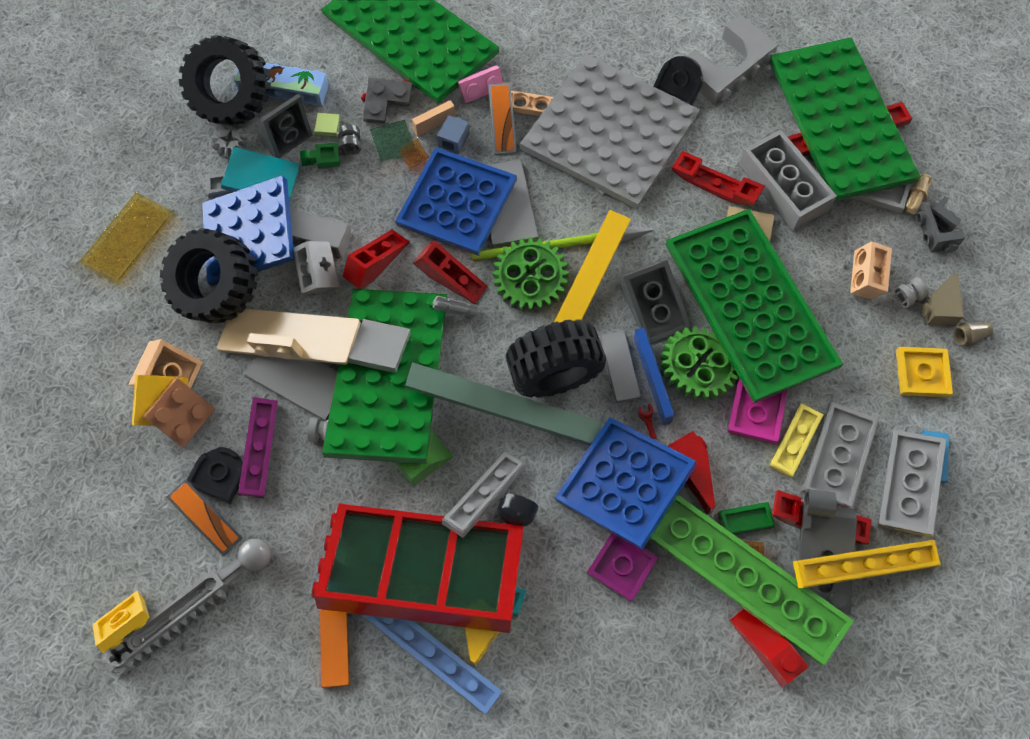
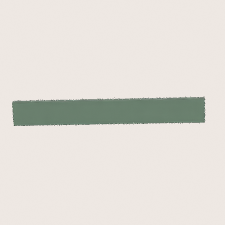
M413 362L404 387L589 446L600 432L602 425L600 421Z

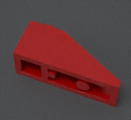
M393 229L349 254L342 277L358 289L364 288L375 281L410 241Z
M436 241L426 245L413 262L429 278L473 304L478 301L488 287Z
M692 431L669 444L668 447L696 461L697 466L686 481V484L708 515L715 508L708 451L706 450L707 445L701 436L697 437L695 432Z
M745 609L729 620L781 687L789 684L809 667L782 635L769 628Z

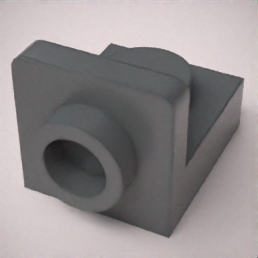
M946 195L940 202L936 199L930 205L936 225L943 233L952 232L961 221L953 212L944 207L949 200V197Z

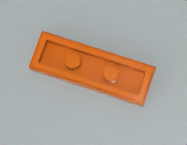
M320 609L321 687L350 686L348 613Z

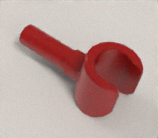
M648 404L649 413H643L641 406H639V418L645 421L650 438L656 439L651 419L653 416V406Z

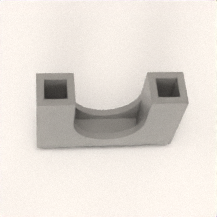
M741 14L725 26L722 39L741 54L744 60L742 64L733 68L719 67L711 63L696 49L687 55L696 60L701 66L703 84L699 92L714 105L720 100L722 102L726 101L735 88L738 90L742 88L750 76L754 78L760 72L762 66L765 64L769 66L770 55L775 54L778 46L777 43Z

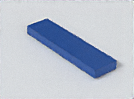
M644 327L635 329L633 339L662 425L670 424L673 420L674 412Z

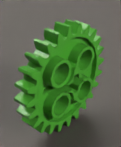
M529 237L528 243H525L520 238V245H516L512 241V249L503 247L505 255H497L499 262H494L496 270L492 272L493 277L497 278L493 281L494 286L499 287L497 294H504L503 301L506 302L511 299V307L513 308L516 304H519L520 311L525 306H528L529 312H532L533 306H537L539 311L542 310V304L551 307V299L558 302L559 297L557 294L563 295V287L568 285V280L564 278L569 277V271L565 270L568 267V263L562 262L564 254L557 255L558 247L550 249V241L542 245L541 238L538 239L537 243H533L532 237ZM527 256H534L536 260L528 262L525 258ZM543 260L546 261V263H543V264H541V265L539 266V264H540ZM511 271L520 273L516 278H512L508 274ZM544 271H550L553 273V276L546 278L541 274ZM532 286L537 291L530 294L525 292V288Z
M696 326L693 327L691 332L687 327L684 328L682 333L676 331L674 337L670 336L662 349L663 352L660 359L663 361L660 368L666 369L663 377H670L668 385L676 384L675 392L682 389L684 391V398L690 393L692 394L693 401H696L698 396H701L703 402H706L709 396L712 400H715L718 394L723 397L727 391H730L738 378L719 340L715 337L714 331L711 334H707L706 327L701 332L698 331ZM693 346H697V347H699L701 350H697V349H695ZM712 350V353L697 368L696 372L690 378L687 377L695 364L700 362L707 351ZM712 360L718 361L720 365H716ZM680 362L685 363L687 366L681 365Z

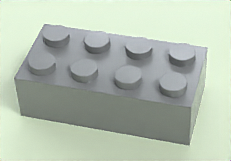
M781 129L744 149L739 165L751 180L765 185L762 194L792 231L830 210L837 197L836 194Z

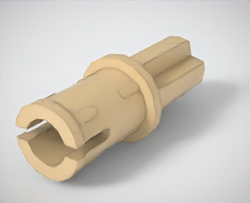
M921 174L919 181L910 189V197L904 209L906 213H917L922 201L928 197L927 192L933 182V178L930 175Z

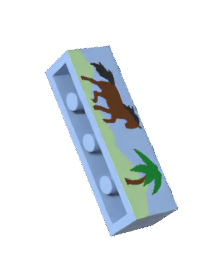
M266 63L263 66L265 69H269L270 77H267V82L271 83V89L266 90V95L269 98L288 101L299 94L302 102L305 104L323 105L329 87L326 73L317 70L300 69L298 67L280 66L278 64ZM238 70L234 81L239 90L241 79Z

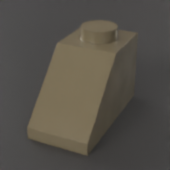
M952 274L923 304L922 316L926 317L927 325L956 326L964 317L958 274Z

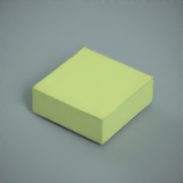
M318 113L314 130L315 135L337 137L340 115Z

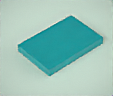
M233 147L221 182V189L235 192L283 175L287 179L290 202L300 170V164Z

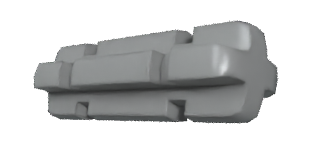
M436 296L433 300V308L435 310L443 311L445 309L444 311L460 316L465 314L464 316L468 318H475L478 314V307L474 304L468 303L466 305V302L450 298L446 300V297Z

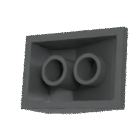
M299 94L262 117L259 121L257 132L260 140L276 158L282 157L313 136Z
M668 260L659 261L617 277L629 308L639 328L644 327L650 343L673 335L676 331L681 332L686 327L691 328Z

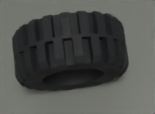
M219 35L211 36V39L205 37L199 40L200 45L193 44L189 48L191 53H185L182 59L185 61L184 66L179 68V73H182V79H178L179 86L184 89L181 92L183 99L189 100L187 106L192 111H197L196 115L200 118L217 124L239 125L243 124L244 120L250 121L255 118L254 113H260L263 109V106H261L262 102H267L269 98L266 95V90L271 89V83L267 82V77H270L269 69L263 67L266 62L263 57L258 56V51L243 41ZM224 60H231L239 70L240 87L233 99L223 103L219 102L213 95L210 77L217 64Z
M207 228L188 231L186 236L181 235L175 240L176 244L171 245L167 250L169 253L167 257L163 258L162 264H164L163 270H160V278H163V283H160L162 292H166L164 298L168 304H172V309L176 313L181 314L182 317L207 323H224L226 320L236 318V312L242 313L247 308L245 304L252 301L254 295L251 294L253 289L257 288L258 283L255 282V276H258L257 268L253 267L256 261L254 256L249 254L250 249L245 244H242L241 240L233 236ZM216 256L221 269L220 280L215 290L210 295L203 297L198 286L199 272L208 259Z
M577 319L575 321L553 322L550 325H543L534 331L525 333L523 337L517 338L515 343L509 346L505 357L515 390L529 398L533 396L536 398L554 396V394L565 393L570 389H576L580 385L590 382L592 378H596L604 370L606 364V356L596 328L587 321L583 322Z

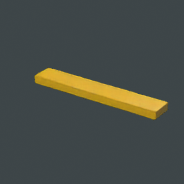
M609 210L554 322L583 320L631 222V218Z
M935 540L793 561L798 589L941 566Z

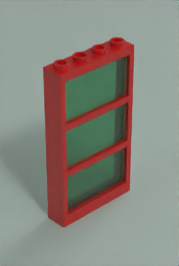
M339 503L337 512L332 513L330 528H332L331 535H327L325 538L324 550L326 553L324 558H320L318 565V574L320 576L318 582L313 583L311 596L315 598L317 609L510 633L524 526L479 520L462 538L442 524V519L445 516Z

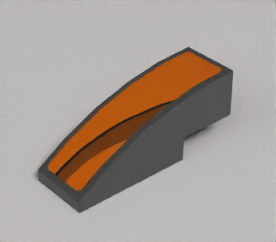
M185 479L166 496L222 556H225L243 539L188 480Z

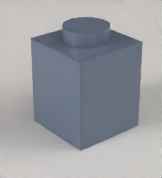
M448 115L437 135L438 147L459 154L469 136V122L460 117Z

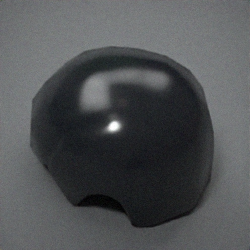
M506 493L504 498L500 499L497 511L500 519L506 524L526 527L534 521L539 507L534 501L526 497Z

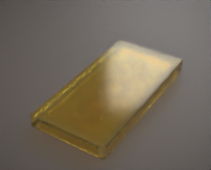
M135 192L79 262L81 265L119 285L174 216L173 211Z

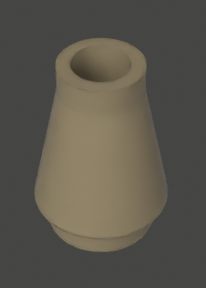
M989 322L960 323L954 329L955 341L959 345L970 346L993 334V327Z

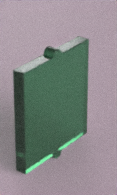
M405 120L391 124L385 123L383 126L370 129L380 161L395 157L400 158L402 155L416 152Z

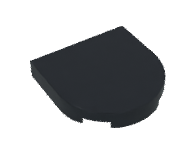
M688 56L671 58L662 66L653 87L693 106L703 84L702 68L696 60Z
M218 447L203 453L197 459L187 480L198 492L231 504L239 489L243 462L235 451L225 447Z

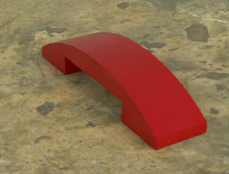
M684 151L681 152L672 166V170L685 181L733 203L755 205L765 185L746 177L739 181L702 165L703 159Z
M777 490L775 492L772 516L788 525L801 529L802 503H804L801 501L802 497ZM856 515L855 543L868 545L872 519Z

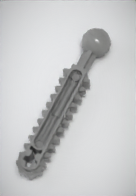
M261 539L247 540L239 548L238 558L219 573L214 570L211 573L202 571L203 579L198 580L195 578L194 586L190 587L187 585L185 587L186 592L183 594L177 593V599L174 601L169 599L168 605L165 608L162 606L158 607L159 612L156 615L153 613L149 614L150 619L141 629L132 631L130 635L124 637L121 644L106 651L103 663L106 664V667L109 669L108 671L114 674H127L128 671L136 668L138 660L141 662L146 661L145 655L147 653L154 655V648L156 646L163 648V641L165 639L172 641V634L174 632L181 634L182 626L190 627L191 619L199 620L200 612L208 613V606L210 605L216 607L217 599L227 600L226 593L230 590L228 586L247 570L259 571L269 564L271 559L269 544ZM121 652L124 653V654H122V656H121L122 661H121V662H118V661L120 660L119 654H120Z

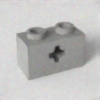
M306 241L293 248L302 294H322L339 287L330 242Z

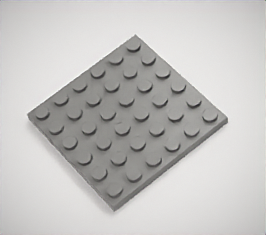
M585 54L521 141L520 149L637 209L695 121L700 109Z

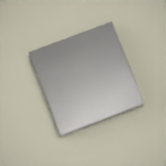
M363 319L348 356V363L396 373L411 335L410 329Z

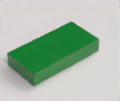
M769 502L718 512L721 526L734 535L775 527Z

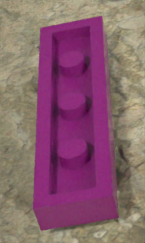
M256 397L252 399L238 490L239 496L264 498L278 400Z

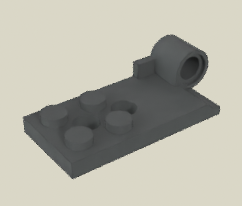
M806 490L804 503H802L798 560L818 558L825 550L829 551L832 555L855 552L856 509L837 507L835 492ZM853 580L831 583L829 591L825 593L821 592L818 586L808 587L844 614H851Z

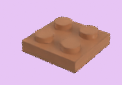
M175 377L142 417L176 444L184 448L215 408L179 378Z

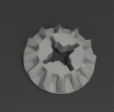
M234 125L231 128L224 126V130L221 132L217 131L216 136L212 138V146L215 152L224 158H230L233 147L246 150L248 146L247 135L242 128L237 129ZM232 136L234 141H231L227 146L226 141H229Z

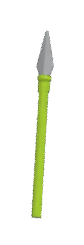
M628 227L620 243L653 232V229ZM598 232L590 235L550 240V249L554 247L559 249L593 244ZM543 241L542 245H545L548 241ZM503 247L482 250L479 256L471 253L473 261L497 258L498 254L505 255Z

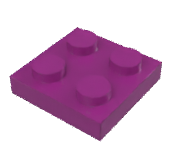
M611 533L586 574L631 603L659 557L645 548L641 550Z

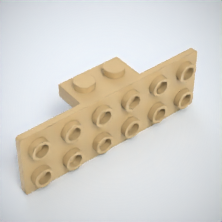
M245 309L242 313L236 312V318L227 320L217 349L220 352L346 365L348 364V356L356 340L361 322L359 319Z

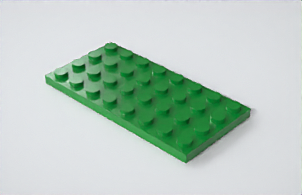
M332 0L321 9L322 14L406 80L412 82L415 87L437 104L459 87L458 81L475 74L499 53V46L435 0Z
M852 37L770 55V65L821 178L837 196L835 201L919 181L921 177Z
M750 209L666 240L665 245L753 403L767 399L842 367L843 362Z
M353 289L348 318L359 319L361 324L363 319L408 328L411 335L396 373L351 363L346 365L339 364L322 450L323 458L427 464L435 397L404 387L412 362L439 370L446 312L444 311L445 309L443 311L435 310L433 308V300L436 296L447 298V294Z

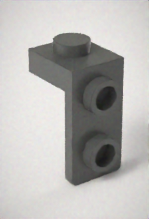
M926 202L921 205L916 213V222L922 226L924 232L923 242L929 246L930 252L944 251V253H950L957 250L965 239L963 231L939 233L929 203Z

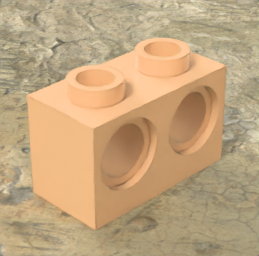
M870 242L854 251L850 294L873 299L888 292L892 248Z

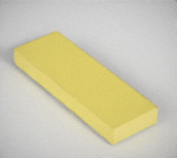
M801 403L769 467L792 478L824 414Z

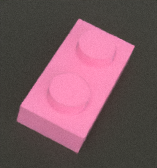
M497 65L458 81L461 97L465 104L488 95V85L503 84L500 68Z

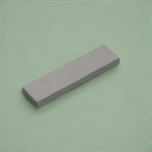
M504 452L442 519V524L464 538L525 469V464Z

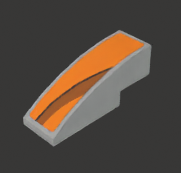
M510 83L488 85L494 155L517 153Z

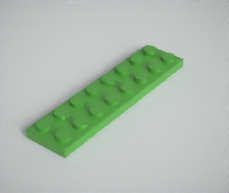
M679 495L650 538L656 545L769 628L782 635L788 642L821 666L826 664L854 622L853 619L808 587L798 589L797 579Z

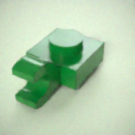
M338 142L315 144L316 150L300 151L302 166L314 165L315 163H317L318 168L340 166Z

